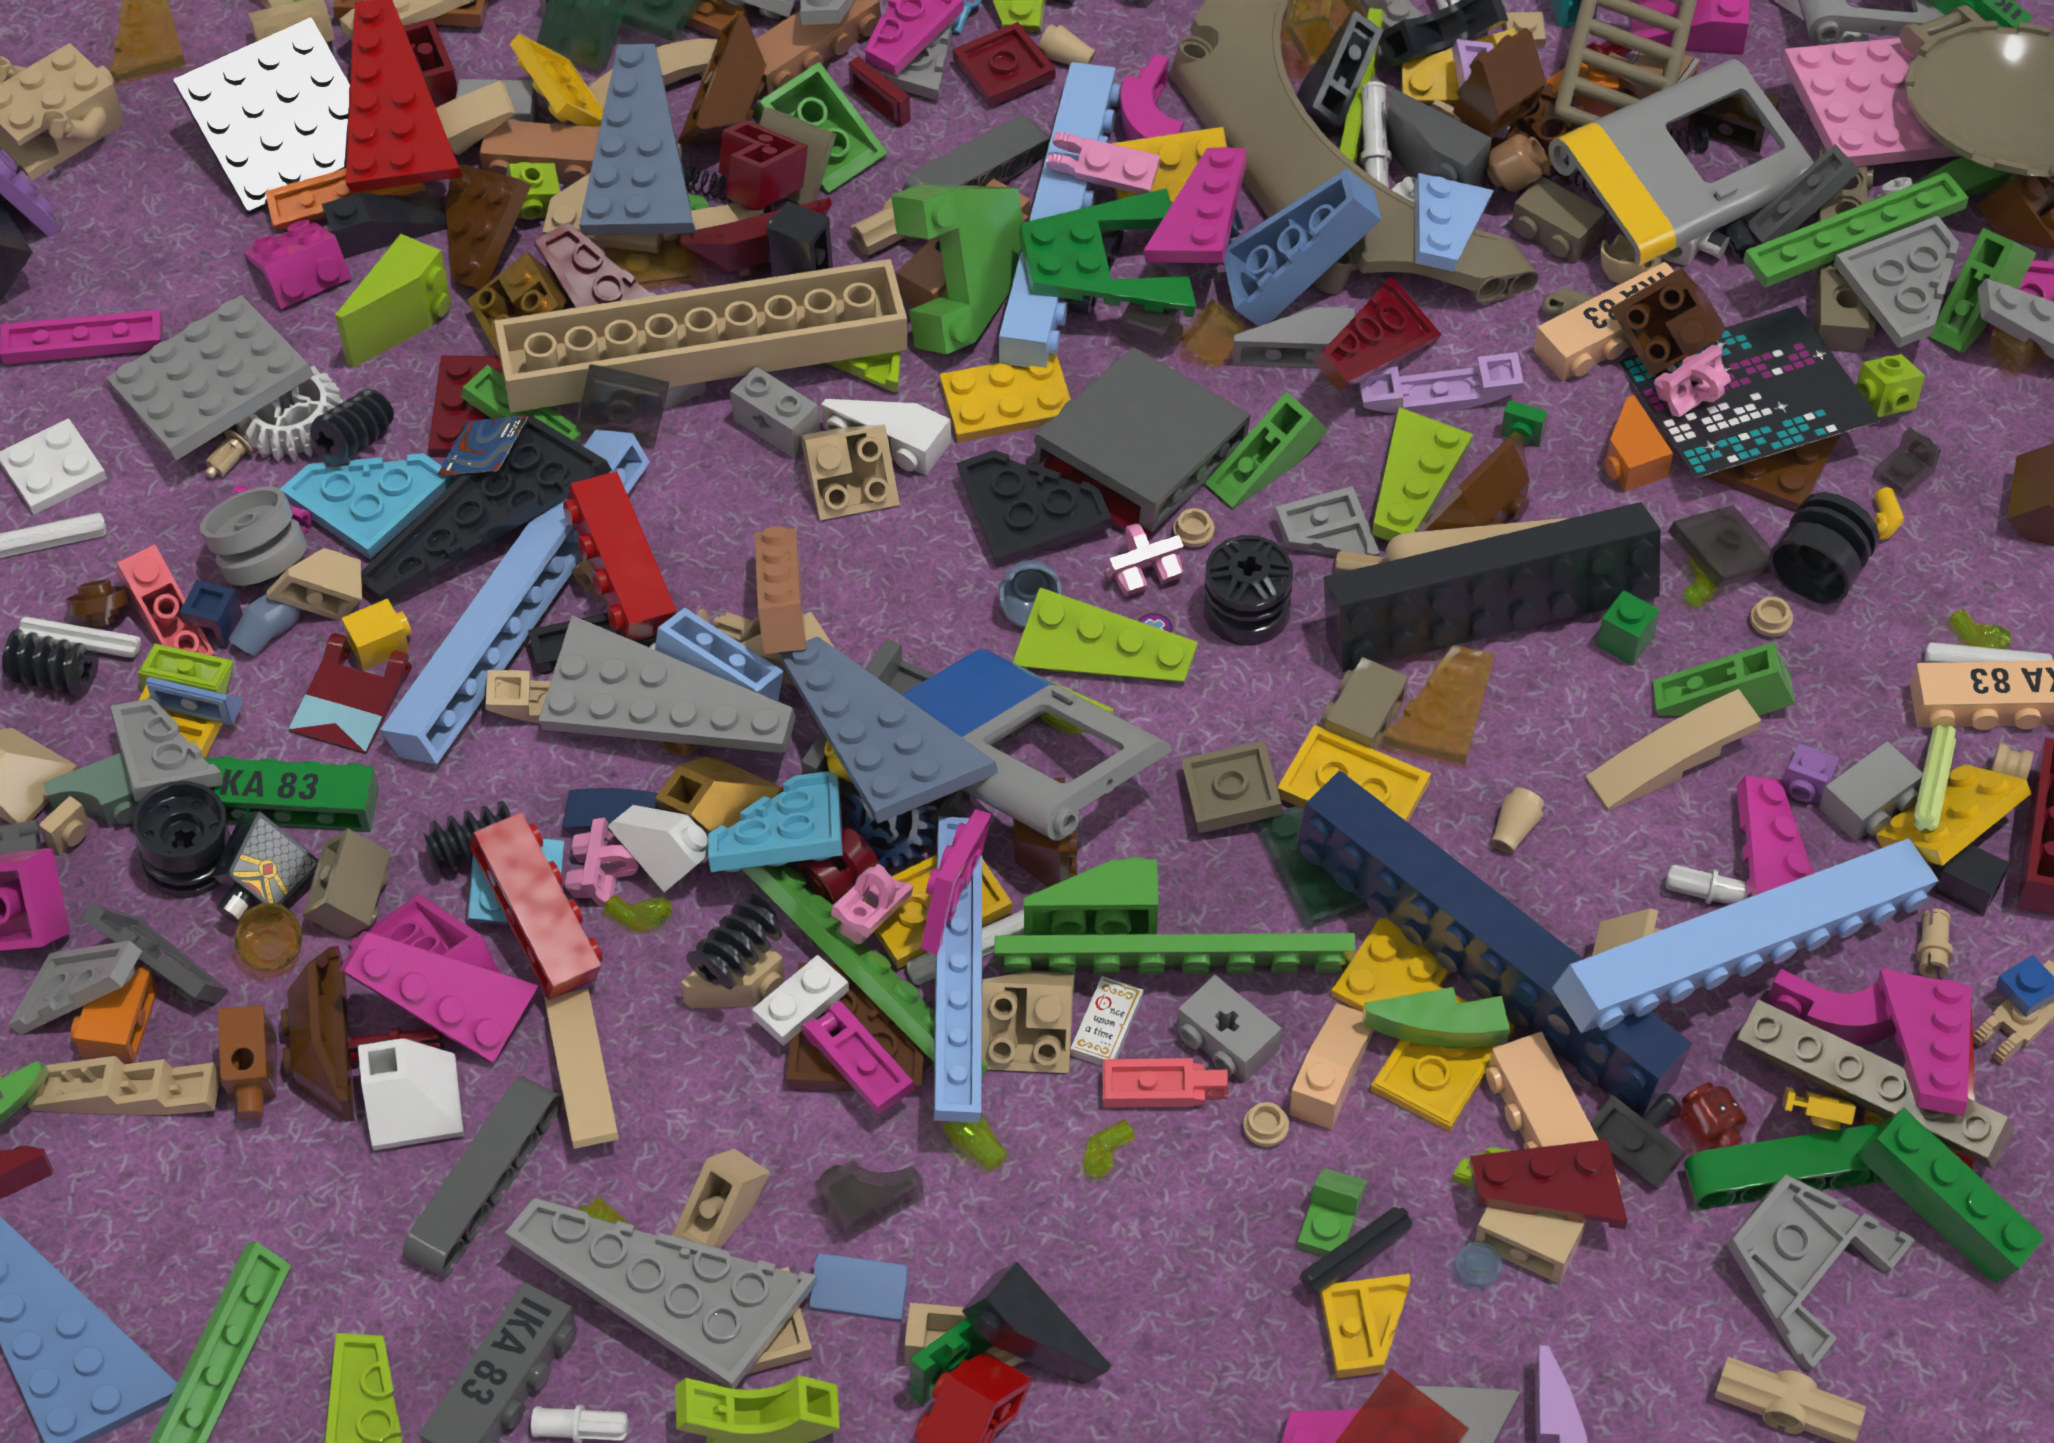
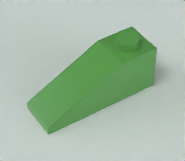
M1983 228L1937 318L1933 334L1928 337L1964 353L1989 324L1981 319L1977 288L1986 279H1990L2019 289L2036 252Z
M1285 392L1205 484L1235 509L1301 462L1329 430L1311 412Z
M1774 642L1653 680L1656 711L1659 716H1683L1737 689L1741 691L1758 716L1795 705L1791 674Z

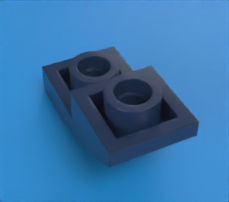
M623 788L569 790L563 829L570 836L591 832L593 819L605 818L609 825L632 805L659 810L655 800L658 793Z

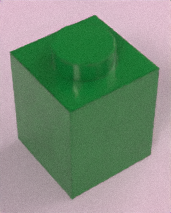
M1623 590L1602 617L1597 646L1634 665L1654 639L1660 609Z

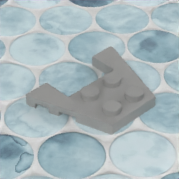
M1784 1175L1767 1192L1726 1242V1245L1801 1368L1809 1371L1816 1366L1837 1337L1801 1305V1302L1841 1252L1851 1243L1877 1268L1887 1273L1893 1269L1915 1240L1902 1231L1895 1233L1879 1225L1878 1219L1865 1213L1862 1215L1854 1213L1838 1205L1839 1200L1788 1175Z

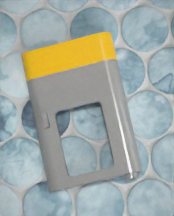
M1736 59L1722 62L1557 137L1549 144V157L1554 168L1564 176H1569L1578 170L1581 172L1635 250L1634 261L1638 266L1768 205L1814 163L1750 75L1748 68ZM1729 96L1733 98L1743 96L1782 150L1720 180L1706 183L1669 134L1666 125Z

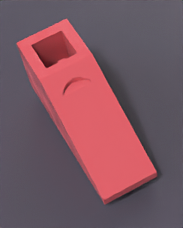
M155 544L117 562L116 574L122 585L127 588L130 600L158 644L211 656L215 654L201 627L182 621L180 610L186 600Z

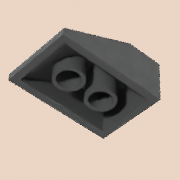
M1393 88L1389 92L1387 145L1388 150L1391 151V154L1408 176L1417 179L1420 173L1434 177L1439 176L1447 180L1477 187H1486L1492 138Z

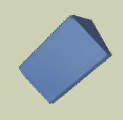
M148 677L146 680L151 698L163 709L233 725L243 704V699L152 677Z
M821 1253L816 1255L813 1275L817 1276V1284L811 1290L810 1310L902 1322L910 1281L908 1266Z

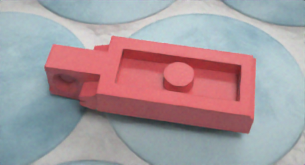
M1193 1058L1103 1060V1108L1194 1107V1105H1205V1099H1228V1071L1205 1070L1204 1064L1193 1063Z

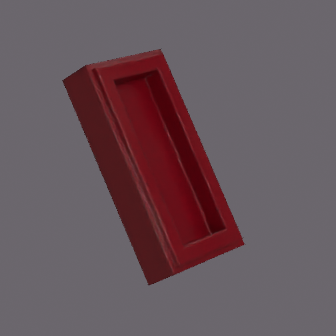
M858 56L849 62L850 90L897 127H902L911 121L910 96L861 57Z

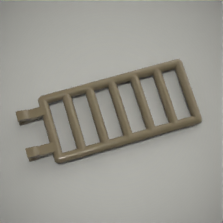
M1582 0L1554 106V115L1559 119L1581 127L1601 118L1572 107L1571 102L1574 92L1619 109L1640 100L1578 77L1581 63L1657 91L1678 83L1697 0H1667L1681 5L1678 19L1628 0ZM1596 5L1673 33L1671 47L1593 19ZM1591 34L1667 62L1664 76L1585 48L1588 35Z

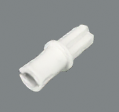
M1672 865L1667 874L1666 888L1668 890L1704 898L1705 904H1711V901L1731 905L1749 898L1746 895L1745 881L1718 875V870L1707 873Z
M577 1405L575 1410L536 1406L533 1409L531 1418V1433L533 1437L573 1438L574 1443H581L583 1439L622 1441L626 1439L629 1428L626 1413L585 1410L584 1405Z

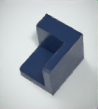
M196 580L180 610L183 622L213 629L218 646L224 649L228 648L231 642L228 639L243 615L235 589L201 580Z

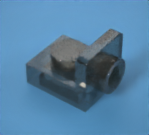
M1908 428L1903 432L1900 446L1874 469L1872 478L1885 487L1892 488L1894 493L1905 500L1935 472L1941 449L1930 438L1921 435L1912 428Z

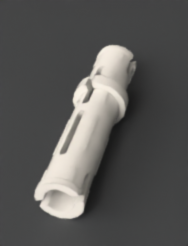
M1368 82L1367 85L1363 84L1361 86L1364 151L1360 154L1361 164L1364 165V170L1367 174L1389 188L1388 164L1391 162V151L1388 150L1386 85L1382 82Z

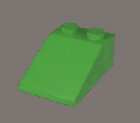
M820 62L760 100L752 116L756 124L759 125L764 108L770 107L837 134L820 186L826 194L845 184L888 154Z
M1129 857L1124 860H1111L1025 897L1024 935L1157 934V859Z

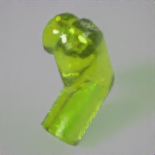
M1965 609L1956 611L1948 620L1966 646L2007 649L2012 642V635L2008 629L1999 625L1976 624Z
M613 895L605 904L604 913L632 931L642 932L663 924L671 916L672 906L663 897L649 898L632 905L621 897Z

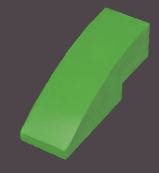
M1454 987L1367 1002L1364 1005L1362 1015L1363 1025L1369 1029L1417 1044L1446 1048H1480L1506 1044L1510 1032L1502 996L1457 1004Z

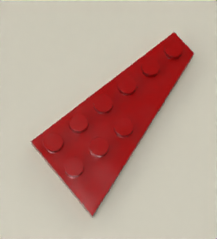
M393 0L354 2L346 185L350 193L462 178V172Z

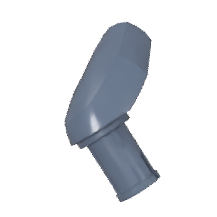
M285 571L275 577L262 581L266 595L258 598L247 607L228 639L234 645L253 656H256L272 637L288 630L299 618L301 608L267 598V590Z

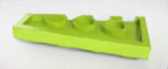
M336 1333L325 1443H402L400 1422L395 1406L384 1336Z

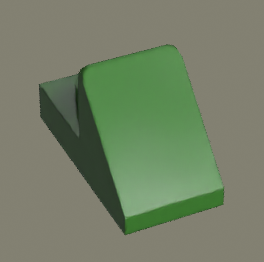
M1324 1168L1314 1182L1311 1204L1297 1242V1249L1325 1256L1348 1240L1368 1181Z

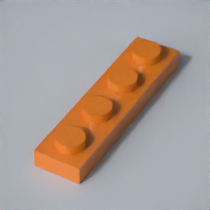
M345 168L269 189L265 193L272 224L279 231L299 221L309 220V222L325 218L322 203L357 193L405 196L423 191L425 186L424 183L350 193L346 185Z

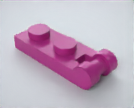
M838 1000L827 1007V1013L818 1020L811 1018L801 1025V1030L808 1042L822 1052L877 1115H880L914 1091V1081L841 1001ZM836 1028L843 1030L834 1037L829 1034Z

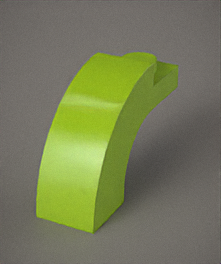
M797 1375L783 1384L753 1390L732 1389L685 1378L675 1385L676 1430L706 1436V1443H807L825 1437L840 1429L838 1385Z

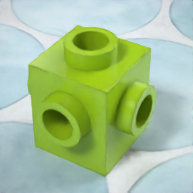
M521 162L509 164L506 176L521 179L531 185L517 218L528 220L546 218L550 199L561 192L554 163Z
M1902 354L1885 356L1880 359L1862 362L1856 387L1877 416L1884 417L1916 409L1925 375Z

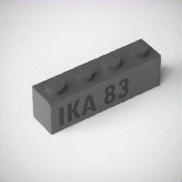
M524 1282L418 1434L421 1443H498L506 1428L513 1429L521 1420L525 1411L524 1402L532 1390H540L548 1380L551 1372L550 1364L559 1351L566 1352L572 1345L577 1333L572 1306Z

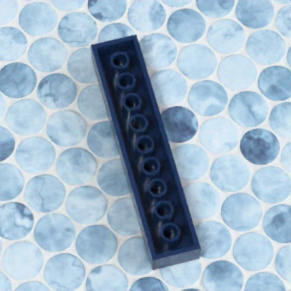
M1339 770L1306 802L1297 848L1308 862L1313 865H1320L1334 876L1335 881L1341 888L1348 892L1353 891L1367 902L1374 914L1383 919L1387 918L1402 930L1404 936L1411 943L1417 946L1421 945L1433 954L1445 970L1461 976L1471 984L1472 989L1478 996L1483 999L1502 996L1508 1018L1515 1025L1527 1028L1533 1034L1542 1031L1553 1054L1561 1055L1574 1065L1578 1073L1586 1081L1598 1084L1642 1118L1662 1094L1667 1093L1676 1083L1692 1045L1688 1039L1653 1012L1640 1017L1632 1013L1607 1030H1601L1598 1026L1581 1033L1552 987L1570 964L1583 960V958L1345 773Z

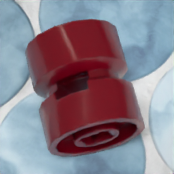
M850 828L842 830L843 855L834 856L822 861L803 860L797 865V871L806 878L805 884L816 895L824 897L832 905L838 902L852 886H855L857 878L867 868L875 867L879 864L878 858L869 844Z

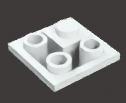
M404 1038L358 1045L361 1084L373 1151L464 1136L455 1053Z

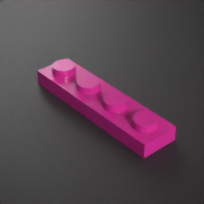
M161 310L1 324L0 356L3 364L150 351L156 344L163 342V317Z

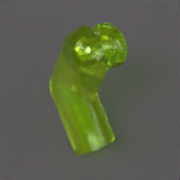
M1699 551L1692 554L1687 561L1695 578L1693 580L1694 583L1684 589V594L1692 606H1699L1705 600L1707 602L1712 600L1721 584L1720 577L1706 552Z
M1126 1119L1089 1137L1083 1163L1090 1175L1094 1177L1107 1175L1113 1168L1115 1149L1135 1139L1134 1131Z

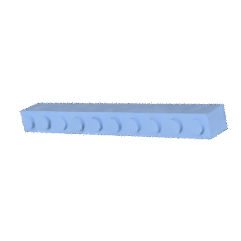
M1076 62L1070 63L1029 221L1094 206L1095 191L1092 190V186L1099 187V184L1078 180L1073 175L1049 169L1046 165L1048 154L1055 153L1070 156L1078 162L1080 154L1059 149L1053 145L1052 141L1057 132L1074 134L1083 140L1088 138L1108 143V137L1105 134L1112 133L1115 120V110L1111 109L1112 106L1119 107L1122 86L1115 83L1116 68ZM1022 250L999 335V363L1029 367L1030 365L1047 368L1050 354L1057 355L1060 331L1056 330L1058 325L1064 326L1067 302H1064V298L1031 293Z
M595 430L584 445L585 448L608 461L612 469L609 473L618 471L627 494L650 463L633 433ZM567 498L530 520L380 729L399 757L407 760L438 764L486 696L487 670L505 669L529 635L528 630L534 628L572 574L573 569L583 558L578 546L579 534L575 524L569 525L564 514L563 502L567 501Z
M1910 838L1572 963L1552 988L1581 1033L1598 1026L1601 1030H1607L1632 1013H1635L1637 1017L1646 1015L1661 1002L1670 1000L1671 1003L1680 1002L1691 995L1697 988L1704 986L1706 990H1711L1736 973H1739L1741 977L1747 976L1759 969L1763 963L1770 960L1778 964L1787 960L1797 950L1804 947L1808 951L1815 950L1835 935L1839 934L1841 938H1846L1857 932L1864 924L1872 922L1874 926L1880 925L1893 917L1896 912L1903 909L1906 913H1911L1922 907L1929 900L1927 894L1939 880Z

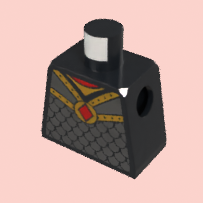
M260 811L243 813L213 871V877L228 889V892L216 908L223 916L236 923L240 921L249 907L259 913L273 912L316 871L319 859Z

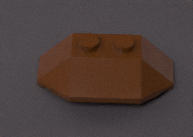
M740 13L720 31L714 51L677 141L682 146L722 139V131L745 119L750 121L753 116L754 110L751 109V105L764 87V82L761 79L766 63L747 18Z
M1514 431L1415 529V532L1507 524L1512 518L1514 520L1521 518L1529 505L1527 495L1530 482L1522 435Z
M333 946L310 961L287 990L288 1008L281 1009V1024L284 1036L290 1035V1047L283 1048V1062L286 1075H294L300 1091L345 1122L355 1121L351 1052L349 1048L346 974L339 971L344 963L339 946Z

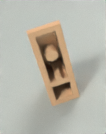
M1338 1003L1335 1004L1308 1051L1291 1092L1289 1115L1330 1130L1333 1129L1374 1031L1364 1027L1362 1020L1363 1012Z

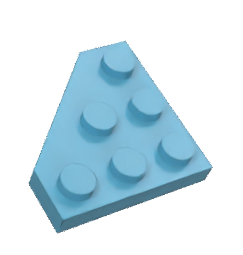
M421 453L407 455V460L384 462L383 457L349 460V465L326 467L325 462L308 464L281 487L280 490L284 492L290 505L310 511L313 521L371 559L424 512L455 480L454 475L438 476L437 474L442 465Z
M830 771L795 775L783 783L784 791L773 799L764 796L741 811V820L728 829L722 825L709 833L708 859L711 872H736L744 868L764 865L782 866L788 862L810 859L822 861L834 856L843 855L839 777Z

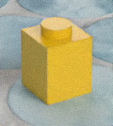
M388 599L341 618L347 641L363 671L388 661L393 651L404 653L410 651L406 636L412 634L409 622L403 611L395 612Z

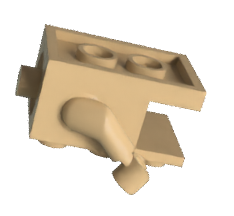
M70 43L28 68L11 65L7 58L0 56V150L4 148L19 164L17 169L23 171L33 180L124 125L111 73L103 65L96 68Z

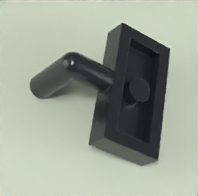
M1669 1093L1662 1094L1643 1118L1612 1095L1590 1122L1598 1140L1607 1139L1610 1151L1658 1189H1660L1687 1154L1657 1130L1668 1116L1676 1118L1683 1113L1682 1103Z

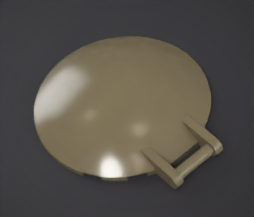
M1967 5L1954 8L1951 14L1920 25L1912 23L1903 26L1899 32L1901 43L1915 56L1913 62H1910L1905 85L1906 96L1915 117L1940 143L1974 162L2009 173L2029 176H2054V36L2050 35L2052 28L2020 22L2018 28L1998 27L1996 21H1984Z

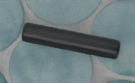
M1403 1207L1391 1208L1306 1268L1300 1275L1304 1289L1309 1294H1320L1406 1233L1413 1225L1408 1211Z

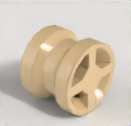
M1999 742L1991 771L2027 780L2034 752L2026 749L2021 752L2013 751L2008 744Z

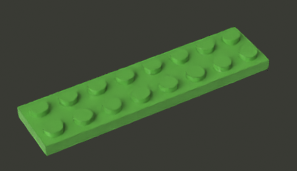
M1355 933L995 936L996 968H1005V975L1031 971V967H1049V972H1070L1076 974V967H1093V974L1118 975L1120 974V967H1138V974L1160 975L1164 974V967L1182 966V973L1187 975L1209 973V966H1226V973L1251 974L1253 973V966H1271V973L1294 974L1297 973V966L1315 965L1316 973L1329 974L1341 973L1342 965H1349L1355 953Z

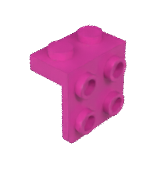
M309 220L299 221L290 225L287 228V233L275 238L272 235L259 238L252 243V248L245 251L247 260L262 270L274 301L280 309L352 278L335 235L316 222H309Z

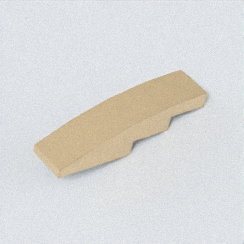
M501 81L464 94L436 108L453 153L457 155L466 151L516 114L505 84Z
M1737 689L1659 728L1589 773L1585 780L1605 809L1609 811L1681 780L1683 771L1720 756L1723 745L1758 731L1761 719L1741 691Z
M589 989L564 993L550 1000L544 997L574 1149L618 1140L619 1137Z
M116 1056L46 1065L50 1073L41 1087L28 1101V1107L34 1111L120 1115H174L214 1111L220 1083V1069L213 1062L173 1068L165 1059L123 1064Z

